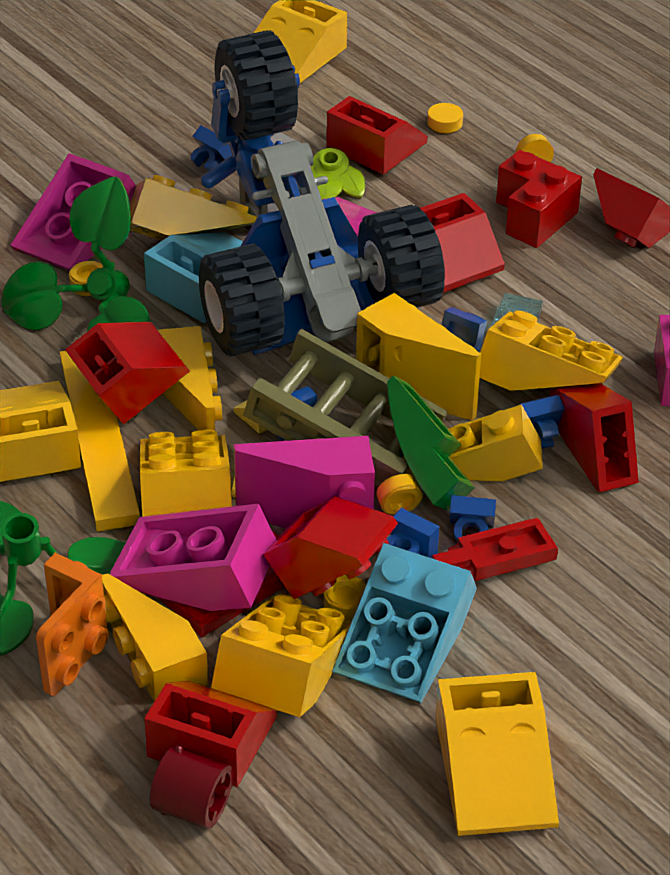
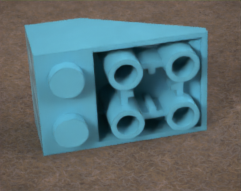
M226 232L170 235L144 253L146 291L202 323H206L199 292L201 259L204 255L240 247L243 241Z
M383 543L332 672L422 703L462 629L477 590L471 571Z

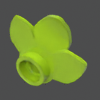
M325 148L314 155L313 165L310 166L314 178L321 176L328 178L326 184L317 186L321 199L337 197L341 192L353 198L361 199L365 192L364 176L358 169L349 165V159L343 151L336 148Z

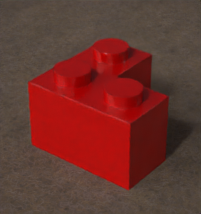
M519 149L500 164L498 169L496 203L508 208L505 234L538 248L578 214L582 176L567 170L563 166L541 159L533 153Z

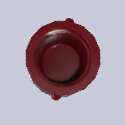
M181 745L171 747L161 759L155 772L149 796L150 806L152 809L161 812L162 815H170L210 829L218 822L227 804L232 788L233 769L231 765L185 750Z

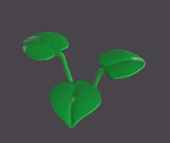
M110 177L87 188L77 196L70 210V226L74 236L82 242H92L91 251L102 263L103 268H97L92 271L86 284L57 285V272L52 265L43 262H32L17 269L6 282L2 292L1 306L3 311L17 324L27 329L42 330L56 322L62 312V299L59 295L61 292H89L92 297L105 300L98 306L101 315L96 316L89 322L87 332L98 323L151 322L145 306L139 300L127 297L130 283L126 274L119 270H114L115 263L109 261L100 250V247L111 251L119 249L126 241L130 231L131 211L129 198L121 179Z
M0 501V554L8 559V579L5 596L3 597L0 594V656L15 650L29 637L34 624L32 607L26 602L13 600L16 590L17 567L31 565L40 556L42 551H45L49 557L57 553L52 547L49 537H40L39 525L35 517L27 513H21L16 507ZM106 537L81 539L70 546L68 559L79 561L99 574H110L126 542Z

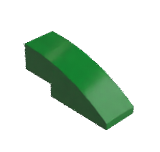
M393 375L387 381L389 405L395 432L404 457L418 484L435 506L450 511L452 495L467 496L475 489L449 457L461 444L409 383Z

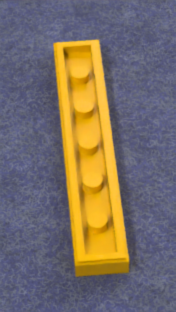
M61 351V366L67 395L78 429L80 456L96 532L135 526L140 513L117 416L98 396L68 353Z

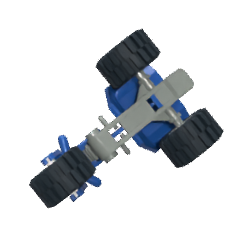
M266 30L220 41L216 49L214 65L216 82L212 83L214 98L211 126L217 139L223 145L229 144L232 156L205 173L201 177V184L205 188H213L237 171L253 204L263 206L275 203L279 209L278 211L259 215L240 247L204 255L201 259L199 268L201 303L210 332L221 350L226 355H229V357L250 351L253 352V355L261 354L294 343L297 333L301 329L326 343L343 339L351 335L354 327L357 328L358 312L393 293L416 308L437 303L444 291L445 266L438 236L425 212L417 205L411 204L364 216L362 222H360L357 236L336 198L321 199L317 186L326 184L328 178L326 176L314 178L310 167L313 165V154L307 142L301 143L299 140L287 143L276 141L273 144L271 136L275 133L291 130L295 126L298 113L300 78L298 73H294L295 67L292 65L288 52L279 37L273 31Z

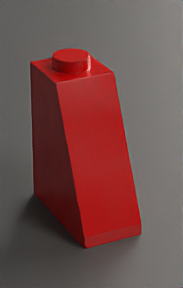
M601 383L550 387V397L559 395L565 408L557 426L559 434L594 488L598 492H604L639 483L632 401Z

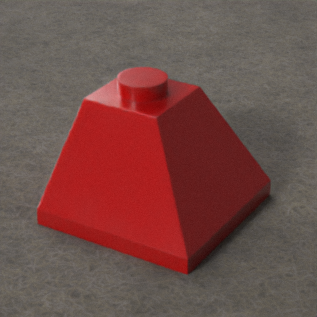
M596 168L593 177L604 220L608 226L616 231L615 239L632 248L635 247L637 242L651 248L670 233L669 205L659 197Z

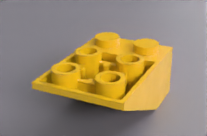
M279 0L270 7L254 33L271 30L279 37L288 52L292 65L295 67L294 73L299 74L301 83L347 48V12L316 0Z
M153 175L152 178H145L136 185L130 203V231L156 240H164L170 235L200 234L242 228L254 223L257 218L247 213L249 208L245 205L233 201H226V204L211 201L212 194L196 188H190L189 191L174 188L175 181L159 175Z
M395 293L357 313L356 360L388 378L394 375L409 383L421 397L448 411L447 414L469 420L477 417L481 353Z
M509 311L487 331L480 351V378L510 391L604 383L622 362L623 357L615 354L614 349L605 343L598 341L588 343L575 338L576 334L570 329L561 326H552L550 328L538 323V319L530 313L524 311H514L513 313Z
M59 381L0 390V482L81 468L78 429L70 400Z
M205 429L194 431L191 433L192 436L174 437L172 432H155L149 434L148 439H140L142 517L232 507L230 464L226 435H217V431Z
M290 595L272 596L221 635L211 689L301 717L317 702L329 681L352 620L346 619L345 615L336 609H314L302 605L300 599H293Z
M536 672L438 679L435 719L457 835L558 828L559 818L545 709Z

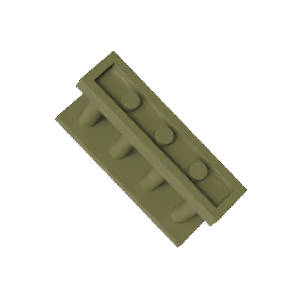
M301 329L297 333L288 361L294 364L276 386L260 377L251 387L243 416L286 441L366 436L381 415L393 421L387 381L390 378ZM309 373L330 385L313 407L291 395ZM345 394L367 406L350 428L328 416ZM421 397L443 422L448 411ZM397 437L387 450L369 440L375 471V492H377L381 483L388 478L405 474L409 465L407 461L402 459L404 454Z

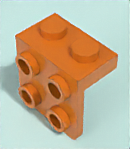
M54 553L44 563L50 617L39 628L36 635L43 691L51 696H55L64 686H69L75 681L80 668L93 655H97L103 650L109 637L102 574L89 569L79 561H72L57 553Z

